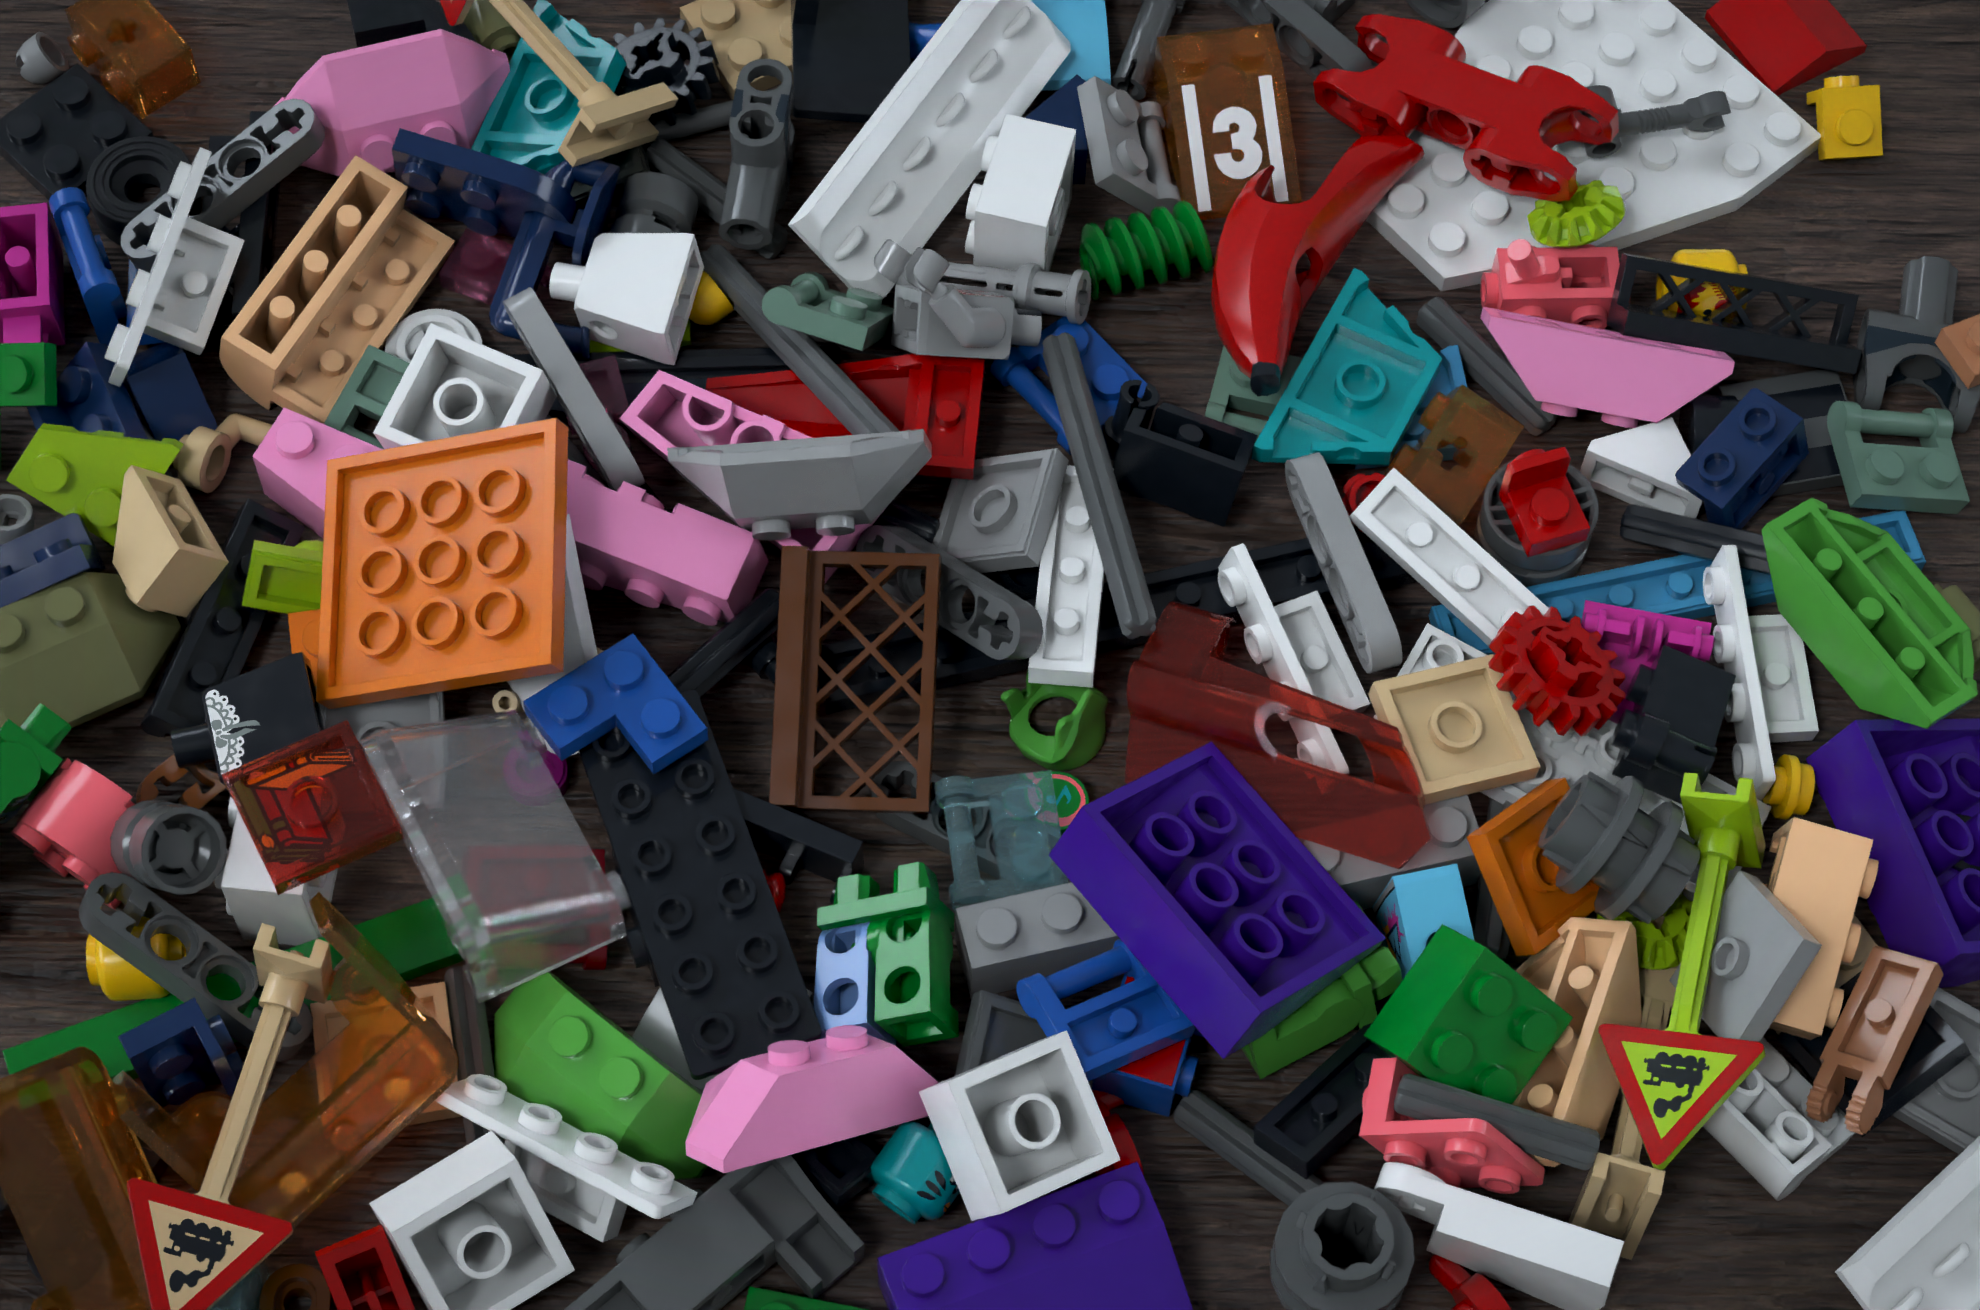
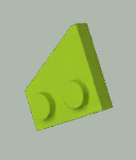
M43 423L6 481L63 516L71 513L80 514L89 532L115 546L125 472L131 465L165 474L184 444L171 438H163L162 441L124 437V433L98 430L90 433L78 431L75 427Z

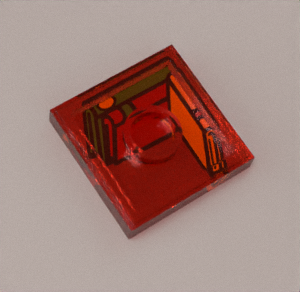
M348 720L222 774L225 786L278 895L404 839L402 828Z

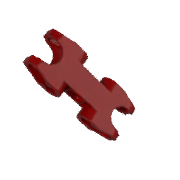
M1383 14L1363 16L1355 26L1358 34L1357 47L1370 60L1379 65L1362 72L1332 68L1321 71L1313 82L1316 102L1329 114L1351 127L1361 136L1399 134L1409 138L1414 130L1466 150L1463 155L1466 168L1476 179L1484 184L1511 195L1547 201H1569L1578 190L1576 183L1577 168L1565 156L1551 148L1568 141L1592 145L1611 143L1619 132L1618 110L1604 98L1584 87L1572 77L1547 67L1533 65L1528 66L1516 82L1464 63L1466 52L1456 37L1439 27L1415 19ZM1375 33L1384 37L1387 43L1378 39ZM1337 93H1339V94H1341L1342 96L1346 97V98H1347L1348 100H1350L1351 102L1346 101L1345 99L1341 98ZM1578 110L1584 111V112H1586V113L1592 115L1599 123H1597V122L1591 120L1590 118L1586 117L1585 115H1583L1582 113H1580ZM1544 172L1555 177L1557 181H1553L1545 176Z

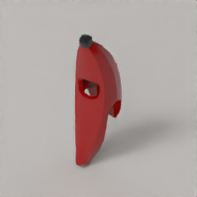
M1399 134L1361 136L1344 153L1318 191L1309 200L1301 203L1279 204L1276 201L1270 187L1271 175L1275 169L1273 165L1256 173L1246 183L1236 198L1226 218L1216 250L1211 302L1220 340L1238 369L1251 379L1250 387L1256 396H1268L1280 390L1281 374L1287 362L1296 328L1313 295L1372 211L1398 180L1423 159L1425 153L1422 146L1413 140ZM1306 253L1311 264L1310 269L1296 274L1297 262Z

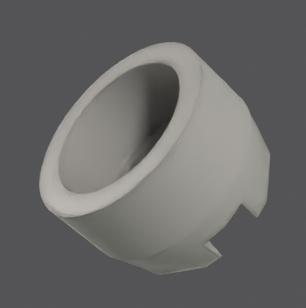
M37 32L26 40L16 54L15 62L21 69V76L32 84L52 82L69 69L68 60L62 49L50 36L43 32Z
M0 495V545L34 529L32 506L27 499L19 495ZM9 518L17 519L16 524L8 526Z

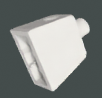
M602 233L594 239L586 266L561 262L555 263L550 276V296L553 299L575 302L574 310L581 328L585 326L590 329V340L660 363L675 365L704 265L694 234Z

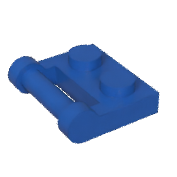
M76 187L63 188L56 191L50 197L49 206L99 343L109 346L115 328L119 324L118 319L127 317V308L115 274L109 270L112 268L99 234L93 236L87 219L90 207L85 193Z
M1061 317L1041 331V338L1036 347H1011L1008 360L995 359L990 367V373L1003 386L1011 385L1058 434L1057 443L1071 455L1055 396L1031 372L1039 366L1049 377L1042 354L1044 350L1042 343L1050 334L1058 336L1066 332L1075 338L1102 431L1105 421L1115 413L1120 397V388L1123 383L1129 380H1141L1142 383L1137 395L1139 398H1143L1147 383L1085 320L1082 324L1077 325L1070 324L1067 317Z
M1120 938L1114 942L1113 949L1046 977L1040 973H1035L1019 980L1016 985L1017 996L1023 1010L1029 1017L1037 1020L1047 1037L1067 1030L1088 1081L1187 1039L1193 1035L1196 1029ZM1121 974L1134 978L1132 982L1068 1009H1065L1060 1001Z

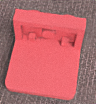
M1397 1057L1373 1059L1369 1084L1364 1090L1362 1097L1363 1116L1359 1136L1384 1154L1383 1159L1386 1162H1399L1421 1168L1436 1175L1446 1184L1458 1188L1482 1187L1488 1191L1500 1194L1517 1193L1520 1190V1186H1539L1543 1184L1545 1168L1485 1120L1477 1118L1418 1120L1397 1113L1394 1110V1099L1401 1078L1404 1074L1409 1073L1419 1075Z

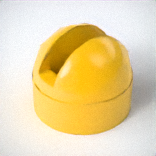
M703 272L689 319L699 325H711L722 320L734 309L714 280L706 272Z

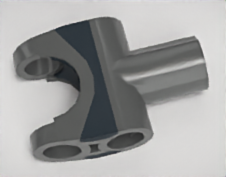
M758 59L749 62L741 69L729 120L732 159L718 232L720 237L732 246L746 250H757L771 243L776 213L784 206L788 196L796 147L795 128L790 120L793 99L792 73L786 65L773 59ZM768 75L776 77L782 83L778 88L771 91L756 90L750 85L755 78Z
M1924 256L1911 260L1904 266L1899 314L1867 308L1862 319L1856 346L1862 352L1857 372L1853 374L1854 402H1857L1861 409L1879 410L1884 392L1890 387L1899 384H1914L1927 389L1937 398L1942 409H1947L1951 412L1954 422L1953 431L1966 433L1980 398V385L1967 389L1935 344L1941 329L1953 324L1958 269L1952 266L1950 261L1940 257Z

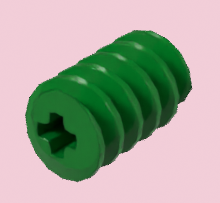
M1184 200L1174 205L1172 214L1167 208L1158 206L1151 211L1149 220L1143 213L1137 211L1128 216L1126 226L1121 219L1112 217L1105 222L1103 231L1097 224L1092 222L1082 227L1079 251L1080 265L1082 270H1087L1090 273L1091 298L1094 301L1099 298V283L1101 281H1106L1112 293L1117 296L1121 295L1122 277L1129 275L1136 289L1141 290L1145 287V271L1152 270L1160 285L1166 284L1168 281V265L1174 264L1183 279H1187L1191 275L1192 259L1197 258L1206 274L1212 270V251L1206 229L1193 206Z

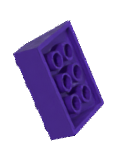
M1980 718L1942 719L1928 729L1896 719L1854 720L1808 756L1806 761L1813 767L1818 792L1826 804L1836 829L1873 839L1869 858L1878 860L1879 864L1874 886L1867 899V903L1877 920L1888 948L1937 962L1944 974L1938 986L1939 988L1955 987L1980 980V871L1966 868L1960 872L1951 868L1961 860L1970 865L1980 867ZM1956 814L1966 815L1972 818L1964 822Z
M1212 741L1082 806L1049 853V857L1222 1059L1265 1035L1373 952L1386 939Z
M1138 1161L1029 1201L1002 1214L983 1218L877 1258L878 1285L888 1310H1193L1165 1224Z

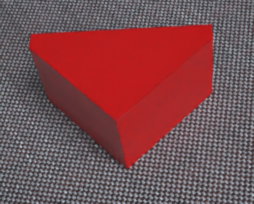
M382 1224L315 1251L316 1258L337 1310H416Z

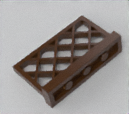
M782 546L769 803L793 813H804V811L931 813L941 580L940 554L811 551L808 546ZM825 568H853L868 585L839 610L824 594ZM864 568L884 570L873 579ZM900 569L926 570L925 594L905 612L882 588ZM874 593H877L899 618L870 643L848 618ZM825 605L835 616L823 626V610ZM924 609L922 631L912 619ZM843 624L865 649L843 670L836 674L821 658L822 642ZM907 625L923 642L922 658L901 676L879 653V650ZM873 656L896 682L874 703L867 707L844 682ZM822 669L832 680L820 690V672ZM921 673V694L919 695L909 684ZM840 688L862 711V714L833 739L818 722L819 705ZM904 689L920 706L919 723L898 741L875 715ZM871 721L893 747L864 772L844 751L842 746L867 722ZM819 733L827 741L828 745L817 754V734ZM919 737L917 761L906 748ZM837 752L860 778L840 796H815L816 770ZM902 754L917 770L916 798H888L872 780L898 755ZM867 785L878 797L854 796Z

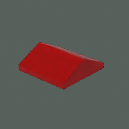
M1720 0L1706 11L1704 17L1746 69L1777 96L1863 54L1867 47L1865 42L1829 0Z

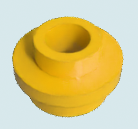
M1784 754L1774 766L1776 774L1775 783L1762 800L1765 804H1770L1772 807L1771 813L1774 818L1787 820L1792 814L1803 816L1809 810L1814 794L1815 775L1810 764L1800 763L1797 756Z

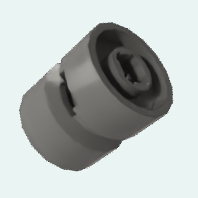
M656 172L636 173L628 177L623 185L616 208L617 219L613 222L609 233L691 234L699 207L698 197L691 187L667 174Z
M159 799L141 801L127 808L116 821L110 837L111 856L117 869L122 874L134 878L142 885L176 895L194 894L208 887L221 873L227 856L226 837L220 824L210 814L194 807L174 804Z

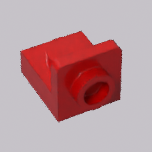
M1566 447L1546 452L1543 449H1532L1517 456L1506 467L1499 496L1527 557L1587 540L1590 526L1566 477L1571 460Z

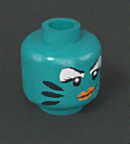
M913 1121L902 1123L871 1166L872 1178L877 1184L872 1194L894 1213L914 1225L920 1217L932 1221L942 1217L960 1193L932 1123L928 1127Z

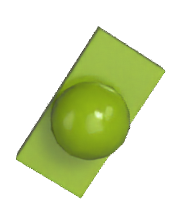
M254 540L242 606L285 614L320 609L323 541L304 540L292 547Z

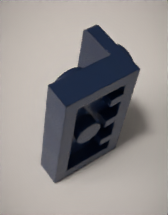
M85 342L57 378L56 407H27L36 430L43 423L71 426L82 432L93 433L98 430L124 433V437L148 439L124 383L122 382L120 387L108 383L115 362L104 358L108 348L107 344Z
M1757 388L1751 389L1678 469L1675 474L1677 484L1704 502L1708 522L1742 529L1809 454L1804 419Z
M68 514L0 545V608L83 572L98 573L106 569L80 514Z
M195 997L118 1036L156 1110L169 1104L181 1105L198 1097L205 1090L206 1085L218 1079L230 1101L232 1100L244 1064L220 1015L217 1014L206 1020Z

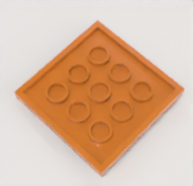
M551 418L327 460L316 702L328 709H335L563 672L568 427L558 418Z

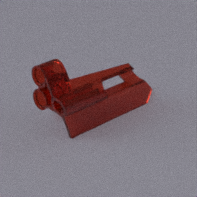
M1169 602L1156 624L1155 632L1150 635L1140 660L1137 659L1132 663L1128 676L1127 702L1131 717L1125 783L1128 784L1212 741L1298 838L1397 869H1401L1433 839L1423 810L1426 806L1423 788L1413 760L1404 745L1402 734L1397 727L1223 662L1229 638L1230 622H1235V620L1231 617L1180 602ZM1275 713H1282L1356 735L1369 758L1374 781L1280 753L1267 738L1265 731L1267 719Z

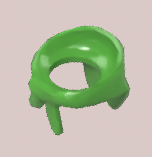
M1027 670L1026 688L1023 690L1011 688L1004 691L1001 695V700L1006 704L1011 715L1009 733L1012 742L1027 759L1046 769L1066 771L1080 767L1098 753L1105 741V710L1109 699L1094 687L1028 683ZM1050 697L1071 699L1077 706L1070 715L1058 720L1055 736L1037 733L1030 726V714L1033 708L1042 700Z

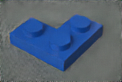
M633 633L523 701L525 714L561 761L617 727L651 772L655 774L708 740V730L705 724Z

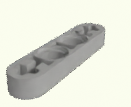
M529 287L504 300L503 305L517 333L538 368L544 371L557 396L558 402L609 488L617 491L623 481L637 487L645 484L643 475L630 450L534 290Z
M1319 452L1287 460L1285 463V477L1291 500L1363 669L1366 673L1371 674L1399 666L1402 663L1403 656L1399 633L1323 456Z

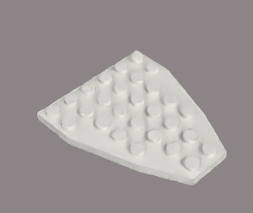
M1489 0L1484 2L1478 11L1464 21L1454 36L1465 49L1466 60L1464 63L1514 82L1517 81L1528 66L1538 65L1568 75L1584 87L1595 85L1608 86L1613 91L1617 108L1621 109V113L1683 104L1690 98H1696L1712 91H1723L1726 93L1731 113L1722 115L1725 127L1715 131H1690L1685 127L1620 137L1621 148L1614 154L1602 158L1588 157L1583 142L1568 141L1551 148L1565 156L1577 168L1576 181L1580 185H1587L1594 180H1601L1604 186L1618 187L1626 207L1625 215L1613 230L1602 238L1589 243L1596 247H1617L1620 250L1734 212L1815 152L1821 139V134L1668 0ZM1415 130L1409 139L1422 146L1425 153L1423 159L1398 180L1366 219L1440 291L1481 284L1482 273L1492 271L1497 248H1508L1515 240H1527L1530 245L1536 248L1552 247L1537 242L1531 235L1527 215L1535 209L1537 198L1511 195L1484 184L1476 179L1466 168L1463 161V155L1466 150ZM1544 172L1545 176L1553 181H1557L1555 177Z

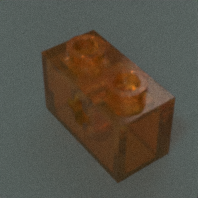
M80 0L65 9L73 33L67 37V41L75 56L85 67L94 64L101 72L100 78L106 90L120 103L127 101L142 119L201 83L191 47L148 0Z
M1460 385L1450 391L1447 396L1438 392L1433 397L1418 423L1426 427L1414 448L1405 443L1385 471V475L1393 468L1399 471L1459 527L1524 428V425L1464 385ZM1452 444L1456 448L1453 459L1460 465L1444 470L1440 466L1443 455L1437 449H1442Z

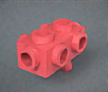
M1515 240L1508 248H1497L1492 271L1482 273L1480 288L1482 308L1489 307L1605 329L1620 266L1618 248L1596 247L1591 244L1570 248H1536L1530 245L1527 240Z

